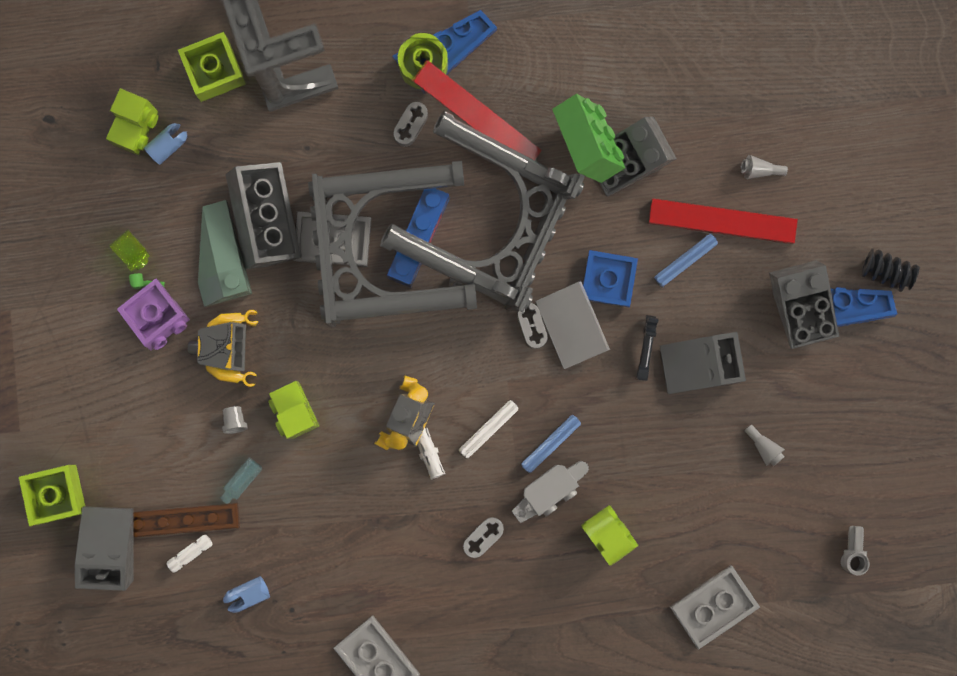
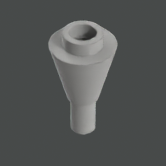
M748 155L741 164V173L744 174L745 179L770 176L771 174L786 176L788 171L787 166L773 165L752 155Z
M750 425L745 430L755 442V446L766 466L770 463L775 466L785 457L782 454L785 449L767 437L762 436L753 425Z

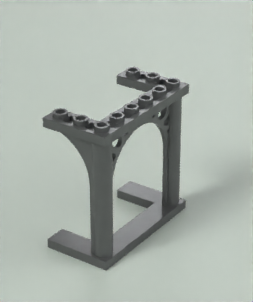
M223 0L246 72L249 77L255 76L262 89L269 112L339 89L330 64L286 79L283 77L280 66L325 52L316 23L270 38L258 0Z

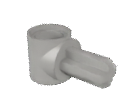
M849 526L848 550H844L841 558L843 570L854 575L865 574L870 565L867 551H863L864 528L861 526ZM857 556L860 560V565L857 569L853 570L850 566V561L853 557Z

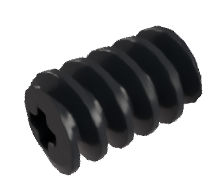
M872 248L863 264L862 277L871 272L872 281L881 276V285L888 279L890 280L889 288L892 289L898 283V291L902 292L905 287H908V290L912 289L918 277L920 267L916 264L911 267L909 261H904L901 264L899 257H895L892 260L891 254L887 253L883 256L881 250L874 252Z

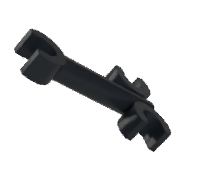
M646 315L644 339L636 374L638 380L644 381L648 380L653 339L656 337V327L659 321L656 316Z

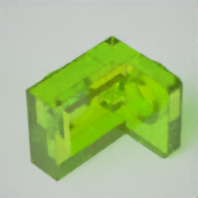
M129 230L125 231L109 245L131 272L135 268L137 270L143 268L149 261L147 259L150 256L148 250Z

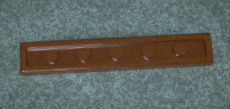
M238 503L133 512V537L240 528Z

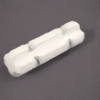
M207 535L201 536L196 540V543L190 544L179 552L177 557L175 556L168 560L166 563L168 568L173 573L177 572L183 567V564L186 565L199 556L202 550L205 551L211 547L212 541Z

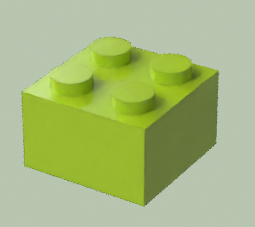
M224 32L178 50L195 95L201 102L246 85L230 42Z
M76 465L61 466L19 477L29 526L82 514V507L85 506Z

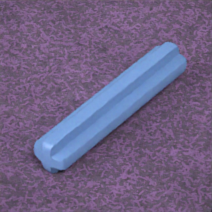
M711 234L707 235L655 276L656 282L663 287L718 244L715 237Z
M571 415L522 462V467L528 473L537 468L581 425L579 419Z

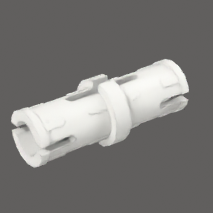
M424 428L418 442L421 453L419 456L421 460H424L432 480L446 473L437 454L439 453L438 448L434 447L428 428Z

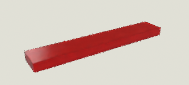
M426 60L412 79V82L479 132L533 160L542 151L431 62Z
M652 198L648 224L794 244L798 219Z

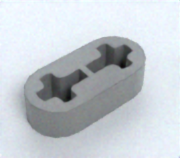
M413 102L409 104L396 125L394 139L400 146L412 145L427 121L428 111L423 103ZM418 108L421 109L423 117H417L414 123H412L413 114L411 111H417ZM410 126L409 135L411 137H405L404 140H401L399 132H404Z
M531 303L528 308L530 311H535V314L532 316L534 324L530 325L528 318L522 317L525 309L523 312L518 311L517 315L525 342L530 348L539 349L547 341V332L538 307ZM535 327L537 334L543 335V338L540 339V344L529 340V337L532 336L531 328Z
M494 517L484 520L464 541L465 553L472 558L483 555L503 534L502 522ZM490 522L492 525L495 522L498 523V534L491 533L486 538L483 534L488 530L487 523ZM482 537L484 541L479 545L481 550L479 552L475 550L470 552L468 550L470 548L468 542L470 540L476 542Z

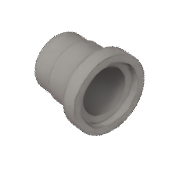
M240 406L223 409V433H239L248 429Z

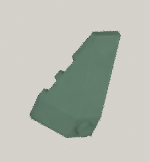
M227 200L202 207L198 286L204 307L252 294Z

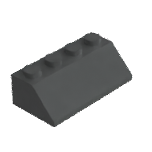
M281 162L236 166L225 174L245 270L269 267L301 258Z

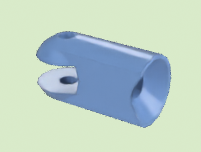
M180 124L168 125L144 147L145 151L159 165L185 143L187 132L180 133L174 139L171 137L178 131L181 126Z
M259 576L229 590L225 594L223 602L229 603L241 597L242 599L228 607V611L238 613L270 598V594L264 580Z

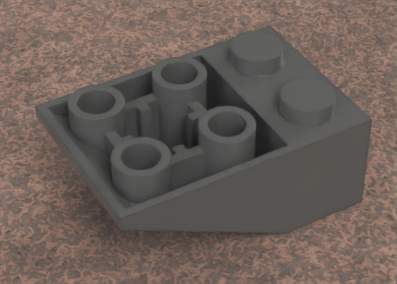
M644 117L615 135L614 142L624 155L622 161L625 169L600 184L606 196L609 197L677 159L654 117Z
M815 260L769 272L773 296L791 349L839 337L826 265Z
M737 332L660 345L668 394L746 381Z
M83 506L75 559V588L126 591L134 581L133 508Z

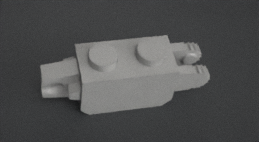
M578 461L568 469L562 465H555L525 487L523 494L525 498L512 510L518 521L522 523L537 514L538 516L544 514L546 517L557 509L555 504L560 500L564 499L566 502L577 494L575 489L579 487L577 481L588 472V464Z

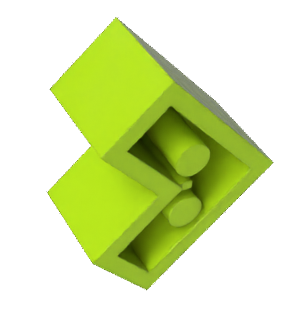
M120 88L110 109V112L116 118L106 140L112 145L139 155L140 151H143L144 147L148 144L149 138L147 135L150 129L154 128L157 124L158 111L147 99Z
M294 381L269 393L271 400L268 403L273 413H278L276 415L278 422H275L281 436L284 435L287 439H294L320 427L298 381Z

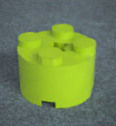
M418 33L411 36L400 46L398 52V64L402 78L405 83L417 89L421 88L412 82V79L423 66L420 65L422 58L431 62L443 73L447 74L448 71L446 48L438 38L427 33Z
M610 505L581 525L609 566L639 546Z

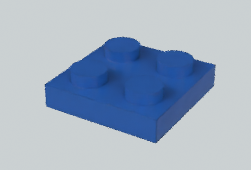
M589 250L583 287L589 301L629 308L638 258Z

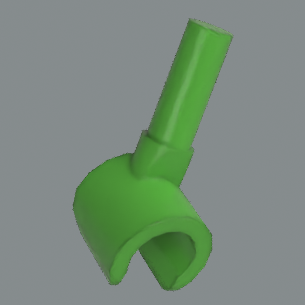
M142 273L129 275L130 285L134 289L144 288L152 282L149 280L143 281Z

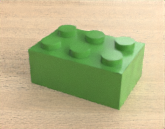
M575 94L552 109L578 173L602 183L625 169L622 161L624 155L614 142L615 134L606 123V112L601 105H597L591 102L590 99H585Z

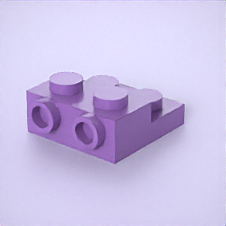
M154 279L117 308L142 344L149 350H158L164 347L167 343L166 338L173 333L179 334L187 327L186 323L190 320L158 279Z

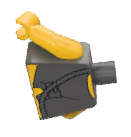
M249 310L245 315H241V313L218 315L208 323L207 327L199 329L198 340L189 341V354L197 355L198 364L205 365L206 371L220 381L232 383L242 381L246 386H254L255 384L247 383L245 378L249 374L257 375L254 372L240 374V371H245L246 324L249 326H256L258 324V321L250 322L247 319L249 315H257L255 310Z
M403 376L404 381L399 388L409 393L400 394L388 420L386 428L391 433V436L381 431L378 441H375L374 444L385 450L389 448L402 450L406 447L407 443L417 447L435 405L434 402L426 400L428 391L417 383V379Z

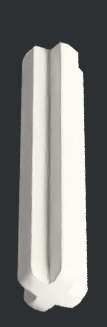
M511 400L508 401L460 447V453L465 458H469L518 411L517 405Z

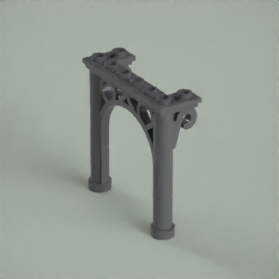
M444 110L435 124L433 133L502 168L514 181L520 199V214L516 229L508 243L499 252L479 261L461 259L402 230L394 224H390L387 228L380 246L389 251L393 249L464 285L475 284L476 291L502 303L505 306L504 309L508 311L523 312L524 309L529 307L533 298L531 295L533 289L527 286H530L535 278L534 270L545 256L544 248L547 242H550L554 237L556 231L554 226L557 220H560L565 213L566 207L564 204L567 199H573L580 195L584 187L582 182L585 176L582 174L567 175L557 169L546 167L454 118V115ZM521 176L538 184V186L527 190ZM538 191L544 195L545 202L539 212H534L530 208L528 198ZM528 216L533 218L542 217L535 233L531 229L532 220H528ZM524 243H529L523 259L517 252L511 251L513 248L519 249ZM506 256H511L514 258L516 265L513 273L505 277L500 272V260ZM492 264V270L495 278L476 269L475 267H483Z
M455 161L450 165L324 178L323 176H318L317 173L312 174V181L308 182L310 197L312 196L315 206H311L312 221L317 223V230L313 231L314 245H319V255L315 256L316 268L321 270L322 280H318L319 295L324 296V305H320L321 319L333 328L336 327V324H341V320L457 308L477 309L475 284L407 292H387L381 290L363 277L355 263L352 252V232L355 221L361 210L371 200L388 193L464 186L462 161ZM367 193L355 206L347 198L351 195ZM337 202L346 203L351 210L350 215L343 222H337L333 219L332 208ZM329 222L336 228L343 229L346 227L345 232L341 231L340 237L334 243H330ZM344 243H345V252H344L342 249H340V248L344 245ZM332 254L340 256L344 264L349 263L350 268H340L334 275ZM345 273L353 274L358 280L355 290L350 294L342 293L339 288V279ZM363 286L378 296L355 299L360 294ZM336 294L343 300L336 301Z

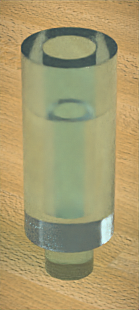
M249 457L224 486L225 493L220 498L227 504L233 498L238 499L263 468Z

